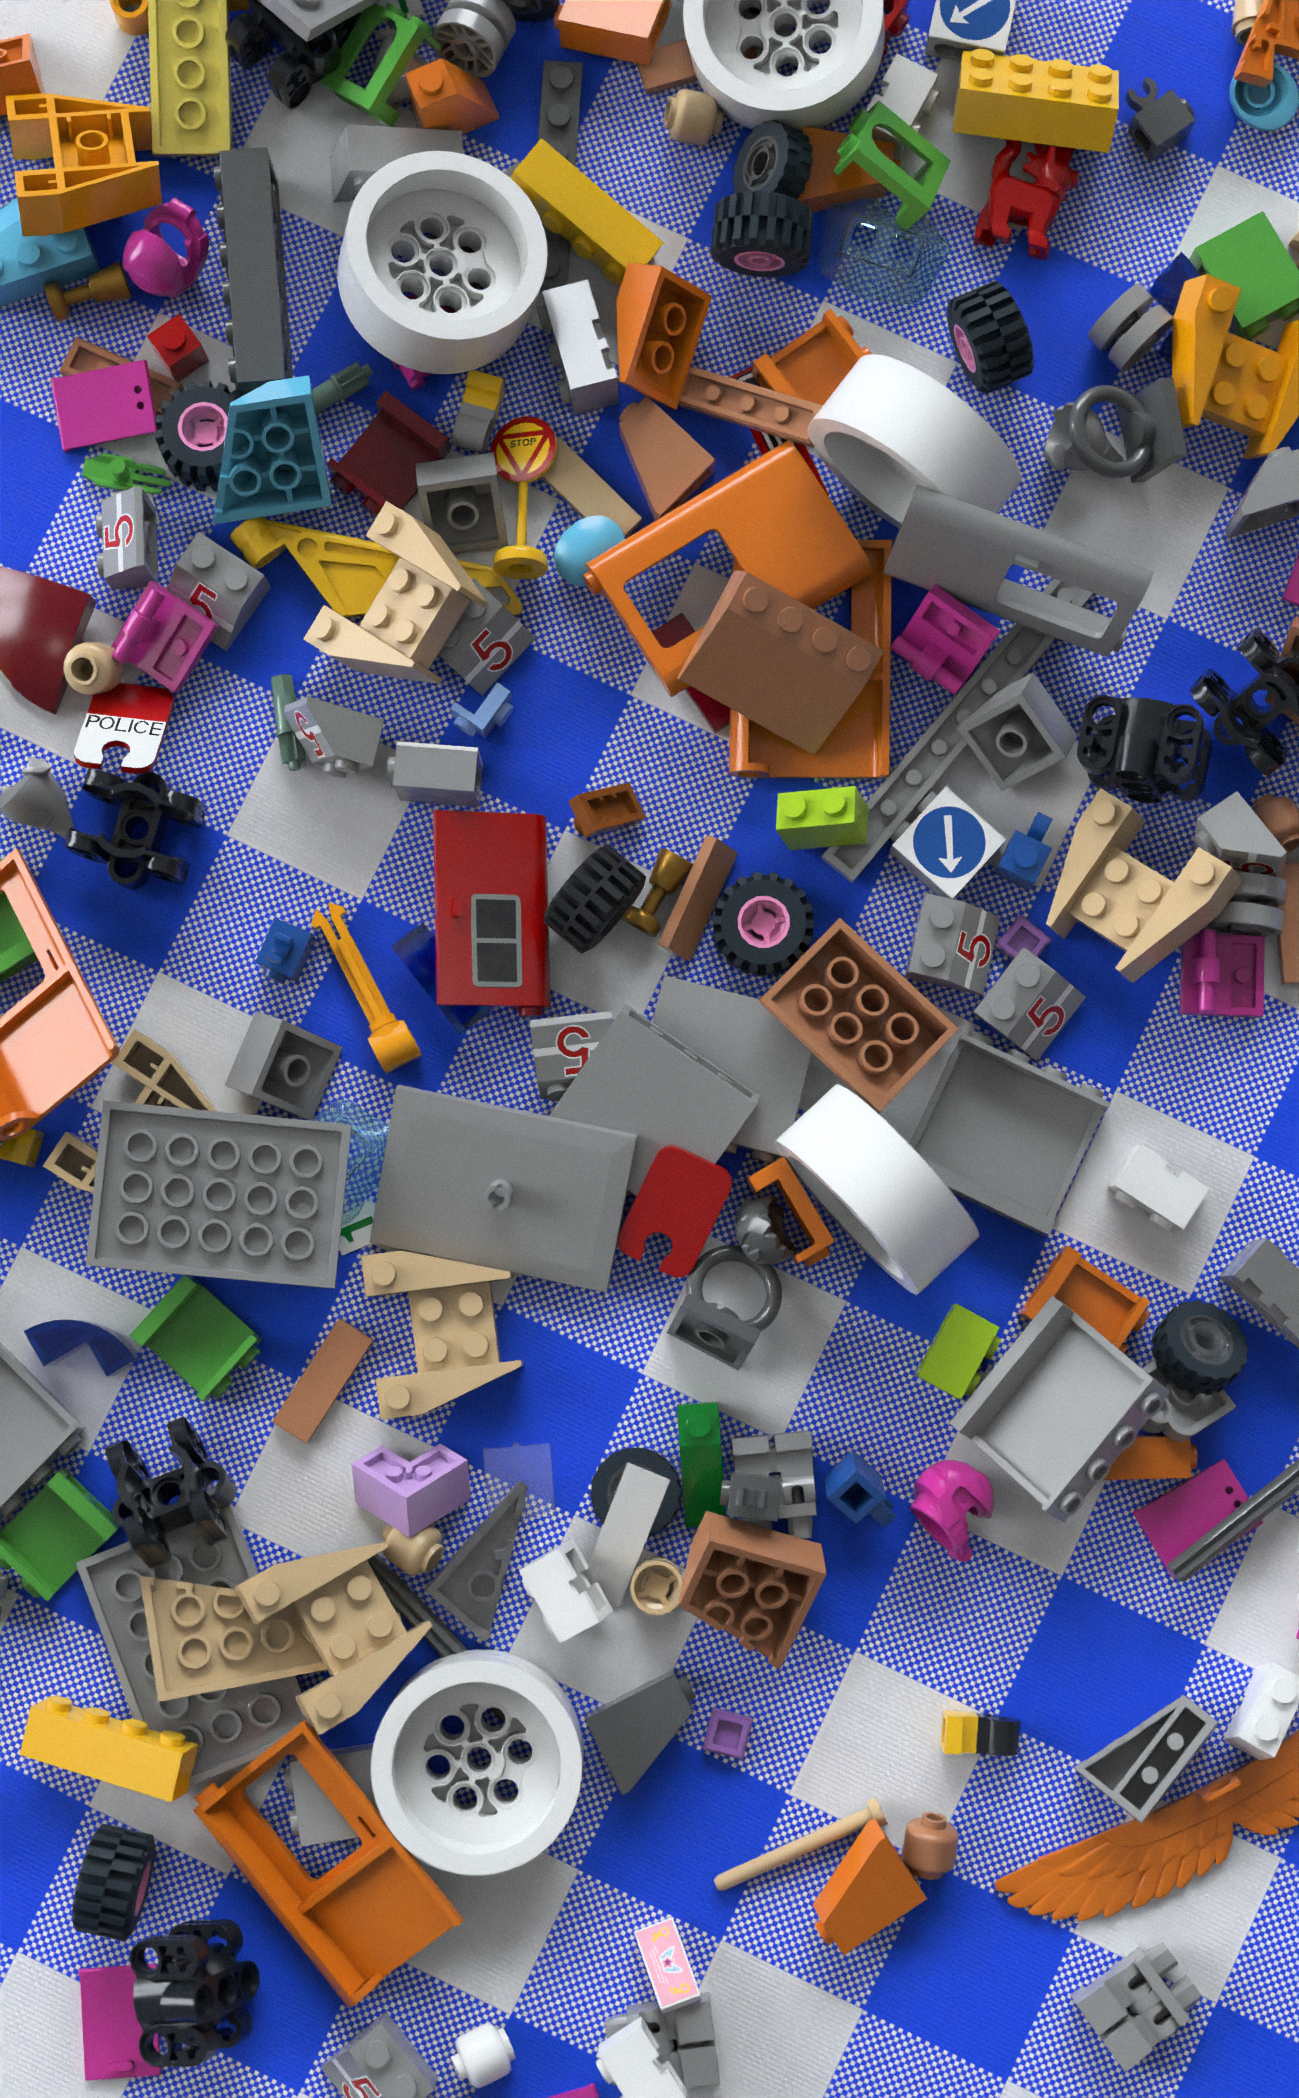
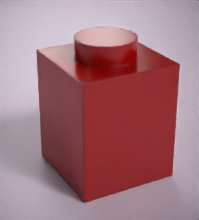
M180 314L147 335L155 353L172 377L178 382L209 362L202 344Z

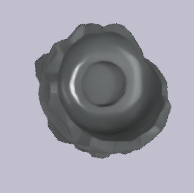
M761 1196L754 1200L746 1199L736 1215L735 1232L742 1251L752 1262L759 1265H773L787 1261L798 1250L783 1231L784 1208L776 1205V1196Z

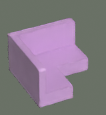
M438 1444L410 1462L382 1445L352 1463L356 1503L409 1538L470 1499L468 1460L442 1444Z

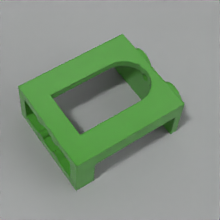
M375 3L364 9L340 50L341 62L333 72L326 74L321 84L348 105L389 127H393L400 114L386 103L389 95L421 42L437 50L442 45L429 35L432 28L418 17L412 15L410 20H407L408 16L394 5L387 3L384 8ZM385 21L390 26L397 28L396 36L364 89L345 79L372 31L376 26Z
M878 101L868 112L861 109L849 124L848 129L852 132L845 138L837 150L840 159L834 172L839 175L852 161L857 163L903 201L894 222L907 231L930 210L951 160L881 101ZM874 127L884 128L926 162L915 172L913 178L876 147L872 138V129Z

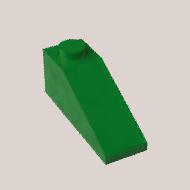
M717 1401L677 1404L685 1527H699L706 1511L726 1516L725 1505H719L723 1467Z

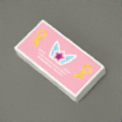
M673 1917L634 1931L662 2014L702 2000Z

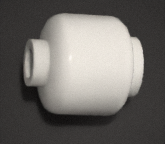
M490 2023L459 2036L455 2042L457 2054L450 2057L459 2080L462 2081L468 2078L471 2085L475 2088H481L509 2074L511 2070L510 2061L516 2059L503 2027L497 2030Z

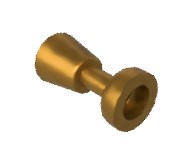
M120 261L89 276V283L63 291L58 282L44 284L47 300L55 320L61 322L68 319L70 316L69 306L93 298L96 303L132 299L130 287Z
M660 848L649 879V884L652 885L651 890L640 908L635 906L628 907L621 918L639 931L656 937L661 925L659 920L654 917L666 894L673 895L685 881L693 864L670 850Z

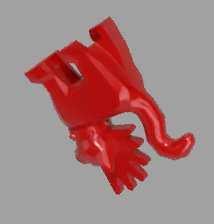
M1004 139L1006 146L996 155L992 166V180L988 190L987 203L978 219L974 243L992 248L997 238L1004 244H1009L1012 230L1008 224L1011 222L1028 227V256L1046 260L1050 249L1046 234L1056 219L1060 204L1067 200L1065 197L1066 192L1069 189L1075 188L1079 183L1078 171L1071 169L1069 166L1075 148L1046 145L1045 149L1042 144L1034 143L1036 155L1027 152L1026 159L1029 163H1024L1022 167L1025 173L1036 180L1030 183L1011 176L1009 172L1012 163L1021 153L1022 141Z

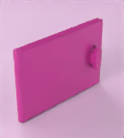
M146 360L51 378L63 452L152 434L158 430L155 424L156 411Z
M1222 1459L1144 1507L1135 1509L1133 1515L1170 1573L1168 1569L1169 1562L1249 1498L1225 1459ZM1261 1520L1250 1530H1248L1245 1534L1262 1525L1264 1522Z
M156 1963L148 1964L153 1969L157 1968ZM131 1965L79 1969L85 2081L160 2075L161 2067L150 2066L140 2055L139 2039L143 2031L137 2020L133 2004V1987L136 1975L131 1969ZM156 2033L153 2043L157 2052L160 2053L159 2034Z

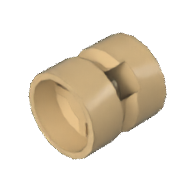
M653 1556L640 1562L633 1572L630 1585L632 1600L637 1607L651 1615L666 1614L677 1607L683 1583L681 1570L673 1561L666 1557Z

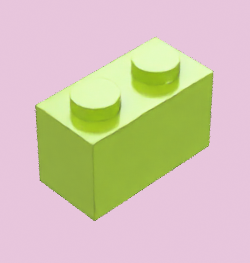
M856 786L778 793L776 831L789 850L867 843L869 807Z
M952 1304L914 1376L956 1399L961 1400L964 1394L971 1396L982 1374L976 1371L983 1358L985 1357L990 1360L1000 1344L1001 1338L996 1336L1000 1327L958 1304Z

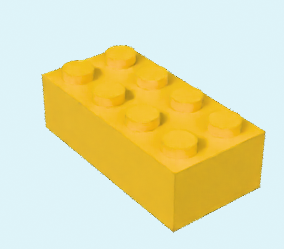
M986 49L963 50L955 93L952 132L1109 153L1119 111V71L1100 64L1086 67L1072 65L1069 61L1055 59L1049 62L1034 60L1024 54L1004 56L996 55Z

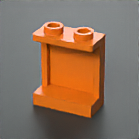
M829 309L823 313L821 322L776 354L769 357L765 353L753 362L752 375L763 388L824 405L857 361L864 355L872 353L865 346L859 347L852 337L854 332L848 321L841 315L837 317Z
M784 1156L748 1177L746 1182L754 1195L772 1184H776L809 1239L810 1247L792 1257L795 1264L804 1261L807 1267L831 1254L827 1246L835 1241Z
M1070 1246L1062 1247L1018 1314L1031 1322L1053 1295L1125 1354L1127 1346L1123 1342L1131 1330L1137 1333L1148 1319L1150 1312L1145 1309L1150 1301L1143 1296L1136 1295L1081 1257L1082 1254Z

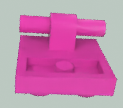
M149 581L111 645L115 649L112 657L123 664L129 661L174 693L180 692L220 625L156 581Z
M935 584L925 596L901 636L899 635L895 639L890 649L911 663L910 668L928 682L933 679L955 695L972 675L1000 633V630Z
M1200 930V933H1196L1181 945L1180 1015L1263 1017L1265 936L1217 934L1216 930Z

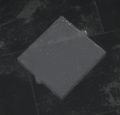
M515 1442L511 1447L483 1449L488 1516L520 1479L528 1485V1490L519 1522H524L526 1518L556 1515L550 1444L521 1446L519 1442Z

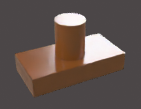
M630 782L578 794L568 801L575 815L574 826L578 833L585 838L633 826L646 818Z

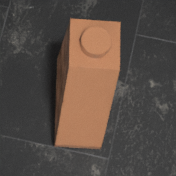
M647 396L639 404L635 401L632 402L621 413L619 417L621 420L619 423L620 438L653 519L656 521L681 506L715 472V459Z

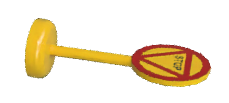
M523 416L509 421L499 429L492 440L490 453L494 452L498 475L510 483H518L516 545L498 550L493 557L494 571L501 576L512 579L539 578L548 571L546 554L537 548L526 546L528 482L537 480L549 470L555 461L558 449L556 434L547 422L537 417Z

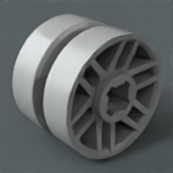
M450 0L431 34L442 46L439 50L433 49L440 59L443 58L477 78H484L495 71L504 51L515 34L516 23L512 12L502 0Z
M1140 283L1135 284L1123 293L1101 315L1087 334V337L1101 351L1113 346L1109 352L1108 359L1121 372L1128 370L1139 361L1173 324V316L1161 304L1148 310L1154 297Z
M1236 872L1243 882L1221 914L1211 921L1208 927L1216 931L1239 935L1274 936L1282 934L1285 912L1275 906L1286 903L1288 882L1270 875Z

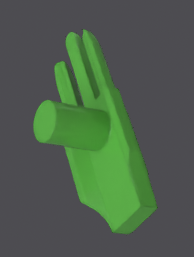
M103 453L95 458H86L82 472L83 478L94 482L97 486L120 491L133 487H143L146 493H162V489L135 484V481L162 487H170L172 485L171 481L167 479L137 474L138 470L166 475V471L162 468L135 463L132 458Z

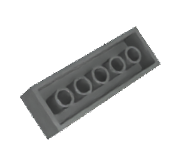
M267 147L219 151L220 166L214 167L216 190L220 191L222 204L217 205V218L220 230L223 229L225 243H220V257L222 267L226 268L228 281H223V297L225 306H229L231 320H226L225 322L228 344H232L234 358L228 359L231 383H235L236 391L241 396L269 381L293 378L278 178Z

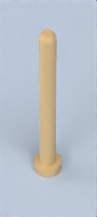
M874 1797L867 1800L868 1807L717 1875L714 1879L717 1890L725 1891L863 1829L867 1822L873 1818L876 1819L880 1827L887 1825V1820L877 1798Z

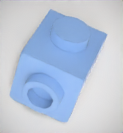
M497 683L475 714H472L455 702L450 708L453 717L456 718L453 722L454 725L471 737L478 733L486 738L495 724L502 726L513 710V706L510 705L512 702L511 692Z

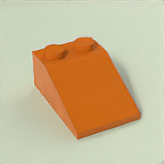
M628 263L616 299L619 382L670 409L676 410L712 295L663 266Z

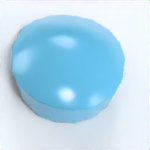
M1274 62L1273 81L1265 88L1236 80L1234 77L1232 78L1229 88L1230 103L1236 115L1249 127L1261 131H1274L1287 125L1294 118L1299 107V91L1294 79L1283 67Z
M591 516L578 520L563 532L555 546L554 562L556 570L568 583L578 587L587 586L582 576L587 573L585 564L624 541L625 537L622 529L617 523L604 516Z

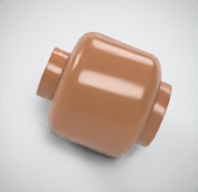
M1267 794L1257 799L1252 804L1253 811L1287 853L1299 847V810L1294 801L1286 796L1274 797L1273 794Z
M934 1812L923 1813L922 1818H915L908 1822L906 1826L902 1859L915 1876L931 1880L940 1879L943 1874L951 1871L955 1865L959 1833L954 1826L947 1822V1818L944 1815Z

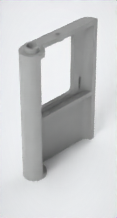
M919 484L916 486L883 571L884 574L930 590L936 584L961 603L1109 657L1112 651L1119 653L1127 634L1125 628L1141 603L1154 573ZM1011 565H1018L1117 602L1119 605L1112 617L1109 618L1005 579V576Z

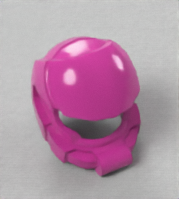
M176 198L161 206L158 205L147 215L144 221V228L141 231L132 232L126 242L122 255L124 270L129 273L133 282L141 290L151 295L169 296L172 299L184 293L198 279L208 258L209 248L208 234L203 231L201 223L195 217L196 210ZM160 223L171 224L181 231L185 237L184 244L187 250V258L177 254L165 242L160 231Z
M943 1460L929 1466L919 1476L914 1484V1502L909 1508L929 1535L947 1550L950 1558L967 1562L972 1557V1550L967 1542L969 1540L967 1534L969 1526L966 1521V1513L969 1512L978 1518L985 1517L990 1519L994 1508V1491L988 1477L967 1463L957 1460Z

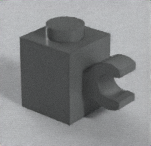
M1147 77L1142 83V88L1147 93V96L1139 97L1131 88L1127 91L1125 99L1128 106L1137 112L1132 119L1128 133L1148 160L1152 162L1188 137L1195 119L1189 103L1183 98L1179 99L1172 89L1156 100L1157 85L1151 78Z
M731 1471L730 1481L722 1480L719 1505L727 1506L726 1513L728 1516L777 1521L782 1479L775 1476Z

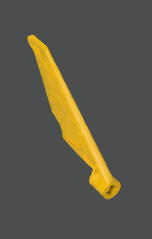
M265 517L246 520L230 535V539L240 552H243L244 558L256 570L270 563L282 551L287 549L331 609L345 618L366 615L399 560L398 556L376 542L267 520ZM458 560L471 580L475 578L485 589L501 587L510 598L508 606L502 605L514 616L521 614L523 610L522 603L502 576L494 571L493 567Z

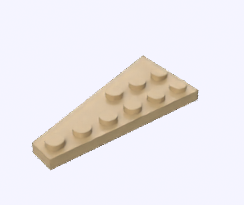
M139 1576L158 1702L327 1670L292 1604L254 1624L235 1589ZM396 1612L397 1615H398V1617H399L400 1620H401L400 1613Z

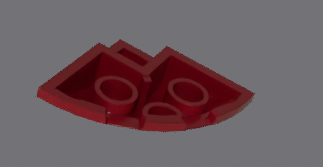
M0 566V669L11 682L13 688L39 708L56 715L69 684L63 672L64 660L72 648L85 643L82 638L97 602L91 594L42 577Z

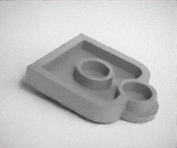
M1189 1341L1183 1342L1186 1350L1194 1358L1203 1362ZM1156 1360L1142 1368L1170 1391L1164 1400L1161 1410L1153 1417H1150L1141 1428L1148 1433L1163 1432L1171 1440L1183 1442L1236 1408L1224 1390L1219 1393L1216 1391L1212 1395L1206 1396L1201 1393L1199 1395L1191 1394L1190 1391L1185 1389L1183 1391L1174 1382L1169 1381L1165 1377L1164 1372L1161 1369L1159 1370L1156 1365Z

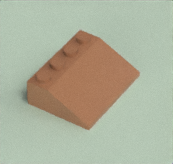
M734 570L677 679L815 755L865 687L884 650L751 573Z
M841 918L758 1001L878 1114L959 1029Z

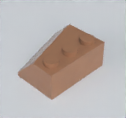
M706 1511L690 1546L679 1597V1606L716 1630L724 1629L739 1639L741 1646L749 1651L757 1650L768 1657V1663L780 1670L827 1574L822 1544Z

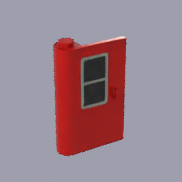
M434 810L437 1005L510 1006L512 1010H519V1017H542L543 1010L551 1008L549 926L543 922L548 907L546 816L523 813Z

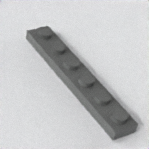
M544 60L538 141L542 138L576 167L583 63ZM543 222L548 257L545 277L539 292L568 285L571 244L560 233L550 231Z

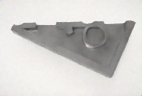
M521 1479L425 1588L427 1593L484 1642L490 1636L517 1527L525 1504L528 1485Z

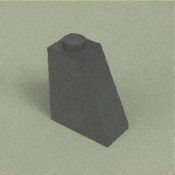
M674 1669L586 1714L585 1721L622 1795L630 1792L693 1712L690 1701L696 1698L695 1693L686 1675L678 1678Z

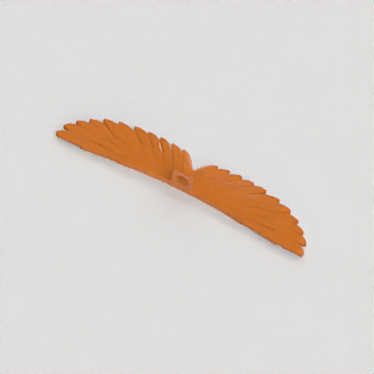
M1299 1730L1282 1741L1275 1758L1264 1760L1254 1758L1239 1768L1190 1794L1154 1810L1143 1825L1136 1819H1133L1077 1843L1040 1856L1036 1861L997 1879L994 1883L996 1890L1003 1893H1014L1007 1899L1008 1903L1016 1908L1031 1906L1028 1910L1031 1915H1045L1053 1912L1051 1918L1053 1920L1069 1918L1077 1913L1076 1919L1081 1922L1092 1919L1101 1912H1103L1105 1917H1110L1122 1910L1131 1901L1133 1909L1144 1906L1153 1899L1154 1895L1156 1899L1166 1896L1172 1891L1175 1883L1178 1889L1183 1888L1192 1879L1196 1869L1197 1875L1201 1877L1211 1869L1214 1861L1220 1865L1227 1858L1233 1841L1234 1823H1238L1252 1832L1267 1836L1279 1833L1275 1827L1287 1829L1299 1824L1298 1820L1293 1818H1299Z

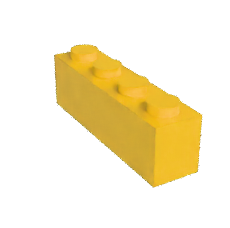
M542 138L510 177L528 196L541 217L543 224L550 231L564 236L572 243V247L578 255L585 259H591L602 269L605 277L615 285H621L628 263L648 265L664 244L661 239Z
M49 1696L47 1699L30 1707L20 1755L168 1802H173L188 1792L198 1744L185 1740L186 1736L184 1734L169 1730L162 1732L148 1729V1725L145 1722L136 1719L118 1720L109 1717L110 1713L101 1708H79L73 1706L70 1699L61 1696Z

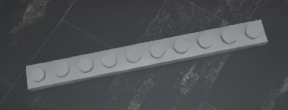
M1055 578L1043 591L1045 594L1083 607L1094 594ZM1016 623L867 801L866 804L869 807L867 843L829 847L821 859L853 883L890 839L891 835L906 820L968 745L958 731V725L1001 689L1025 677L1056 638Z

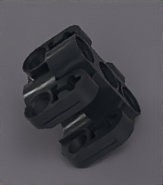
M247 0L251 14L244 12L237 16L225 34V40L231 57L244 69H249L267 53L272 54L273 43L276 41L286 52L282 53L272 64L268 73V79L273 95L289 110L295 109L306 99L312 84L317 83L326 74L337 69L341 62L340 50L362 15V11L306 42L292 29L287 28L288 25L262 3L257 2V0ZM318 47H321V48L319 49V51L315 54V53H314L315 49H317Z
M1255 628L1240 641L1237 650L1241 651L1259 674L1236 693L1216 671L1210 668L1193 683L1190 692L1205 712L1212 717L1217 715L1213 726L1217 739L1223 744L1230 746L1238 744L1246 746L1245 753L1261 773L1268 777L1285 763L1287 751L1279 739L1267 729L1266 725L1288 706H1290L1291 715L1295 712L1299 716V680H1294L1292 676L1284 671V667L1289 663H1299V650L1289 651L1279 658L1280 653L1276 646L1261 630ZM1263 689L1268 690L1274 696V704L1268 707L1259 706L1253 699L1254 692Z
M1101 695L1093 698L1085 708L1077 747V757L1082 767L1087 771L1090 781L1098 790L1101 788L1105 791H1113L1119 788L1127 798L1142 803H1160L1162 795L1167 792H1171L1178 800L1192 801L1200 796L1205 787L1212 751V740L1208 731L1204 728V721L1199 710L1194 706L1188 704L1176 705L1148 698H1114ZM1110 706L1115 710V715H1108L1102 718L1098 724L1093 721V715L1098 708ZM1183 715H1190L1196 719V722L1180 720L1178 718ZM1109 771L1110 774L1107 776V780H1102L1100 775ZM1191 779L1196 781L1195 784H1188L1186 790H1181L1179 784L1189 782Z
M89 768L82 789L96 800L121 807L112 840L109 841L101 833L97 837L70 827L65 847L79 857L108 864L109 875L115 882L126 889L135 890L141 888L146 884L150 875L167 882L184 885L190 865L183 858L178 859L159 854L168 821L201 828L207 810L206 806L195 797L172 791L163 778L153 772L138 775L132 783L125 782L116 775ZM152 784L160 785V794L158 795L147 786ZM147 822L149 825L147 835L139 840L132 839L131 831L137 823ZM123 863L138 865L136 873L129 878H122L120 876V868Z
M184 1416L167 1424L172 1444L168 1448L182 1465L181 1468L151 1479L144 1460L129 1441H120L105 1448L109 1466L117 1480V1492L120 1496L112 1509L113 1518L127 1534L135 1553L150 1569L172 1560L170 1548L166 1540V1533L196 1522L195 1530L209 1546L230 1537L222 1509L230 1505L234 1500L236 1485L220 1464L209 1461L202 1439ZM219 1480L214 1488L206 1490L211 1482ZM180 1495L177 1502H175L172 1505H168L169 1501L173 1497Z
M189 1920L174 1926L168 1935L153 1936L133 1946L129 1960L131 1969L136 1975L133 1987V2004L137 2020L143 2031L139 2039V2051L143 2060L150 2066H197L211 2059L216 2054L218 2048L233 2047L250 2036L252 2019L243 2005L255 1997L260 1983L259 1971L252 1960L236 1961V1954L240 1952L243 1945V1935L239 1926L232 1920ZM181 1931H186V1932H187L188 1934H190V1935H180V1934H181ZM219 1935L220 1938L226 1939L227 1946H224L223 1943L207 1945L208 1939ZM146 1947H151L158 1955L159 1960L156 1969L148 1966L145 1961ZM228 2020L229 2024H235L236 2031L234 2032L233 2028L222 2027L217 2030V2025ZM156 2033L162 2035L167 2041L168 2050L166 2055H161L154 2047L153 2041Z

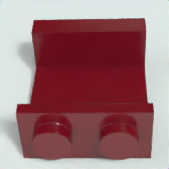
M386 390L376 402L378 415L338 463L331 458L327 462V467L332 476L330 482L345 495L349 496L353 492L363 500L361 503L363 508L375 518L386 501L403 510L418 492L415 464L443 460L451 450L448 437Z

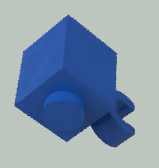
M1038 812L1026 835L1016 830L1010 838L993 874L1029 891L1036 883L1052 850V847L1041 843L1053 819Z
M274 918L255 962L264 968L262 975L283 985L287 979L298 982L316 942V938L310 932Z
M853 1450L824 1477L827 1499L855 1524H858L868 1513L883 1527H886L896 1517V1514L891 1511L894 1505L885 1496L882 1476Z

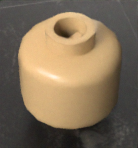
M681 89L675 97L670 96L668 98L663 125L665 129H669V134L673 140L704 146L710 141L713 134L719 135L723 123V111L717 110V102L710 94L690 89Z
M86 642L72 648L64 660L63 669L66 681L72 689L81 694L95 695L109 692L116 687L123 675V663L112 657L115 649L102 642Z
M389 1524L382 1534V1539L388 1545V1548L383 1550L384 1556L388 1561L410 1576L419 1575L422 1572L425 1574L431 1572L442 1558L445 1547L442 1545L443 1537L441 1532L432 1525H429L410 1538Z

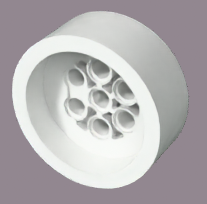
M684 0L683 3L685 36L700 85L705 93L710 94L716 100L719 110H722L733 121L752 130L756 126H760L762 122H771V120H777L800 131L803 130V126L822 128L846 114L859 102L873 82L882 59L885 40L883 0ZM816 2H824L829 6L828 10L822 14H814L809 8ZM750 7L758 8L761 11L759 16L752 20L744 19L741 16L743 11ZM784 24H791L796 28L795 32L787 37L779 36L776 33L777 29ZM818 41H825L831 45V48L823 54H817L811 50L813 44ZM753 46L763 50L762 54L756 59H747L743 56L744 51ZM790 63L796 65L798 69L791 76H782L777 72L783 64Z
M427 151L401 157L379 169L367 180L355 197L350 209L337 268L338 288L343 307L355 329L364 340L383 356L395 363L413 370L432 374H455L483 367L499 358L512 347L527 324L547 268L548 254L545 231L534 205L524 191L510 177L489 163L465 154L448 151ZM422 233H431L437 239H428ZM460 247H470L475 253L464 252ZM393 256H403L409 262H399ZM431 270H442L444 273H446V276H438L434 274ZM469 283H478L483 286L484 290L474 289ZM411 292L418 299H408L402 293ZM440 306H450L456 313H447Z
M869 354L861 357L808 426L809 438L817 454L830 471L864 504L898 529L902 525L917 484L997 514L1018 487L1021 480L1018 464L1010 449L996 431L973 408L927 374L887 356Z
M836 1084L774 1141L778 1152L782 1157H785L794 1174L828 1214L884 1271L913 1294L918 1295L979 1238L977 1227L969 1214L932 1168L878 1113L841 1085Z
M473 1649L439 1658L423 1667L403 1685L389 1706L377 1731L371 1756V1781L380 1814L394 1837L409 1852L438 1869L455 1874L482 1876L501 1873L521 1866L543 1852L558 1837L575 1808L580 1792L584 1758L580 1723L574 1707L559 1684L540 1667L522 1657L498 1650ZM491 1707L498 1708L504 1713L505 1722L497 1727L489 1726L483 1720V1712ZM448 1715L458 1716L462 1719L465 1729L459 1734H450L444 1730L442 1720ZM517 1739H523L531 1745L532 1753L526 1758H517L510 1752L509 1745ZM476 1747L485 1748L491 1755V1761L487 1765L477 1766L471 1762L469 1752ZM434 1755H442L449 1760L450 1769L446 1773L437 1774L430 1769L428 1759ZM504 1779L512 1780L517 1785L518 1792L513 1797L505 1798L497 1793L495 1785ZM462 1787H469L476 1793L477 1801L472 1805H462L456 1800L455 1791Z

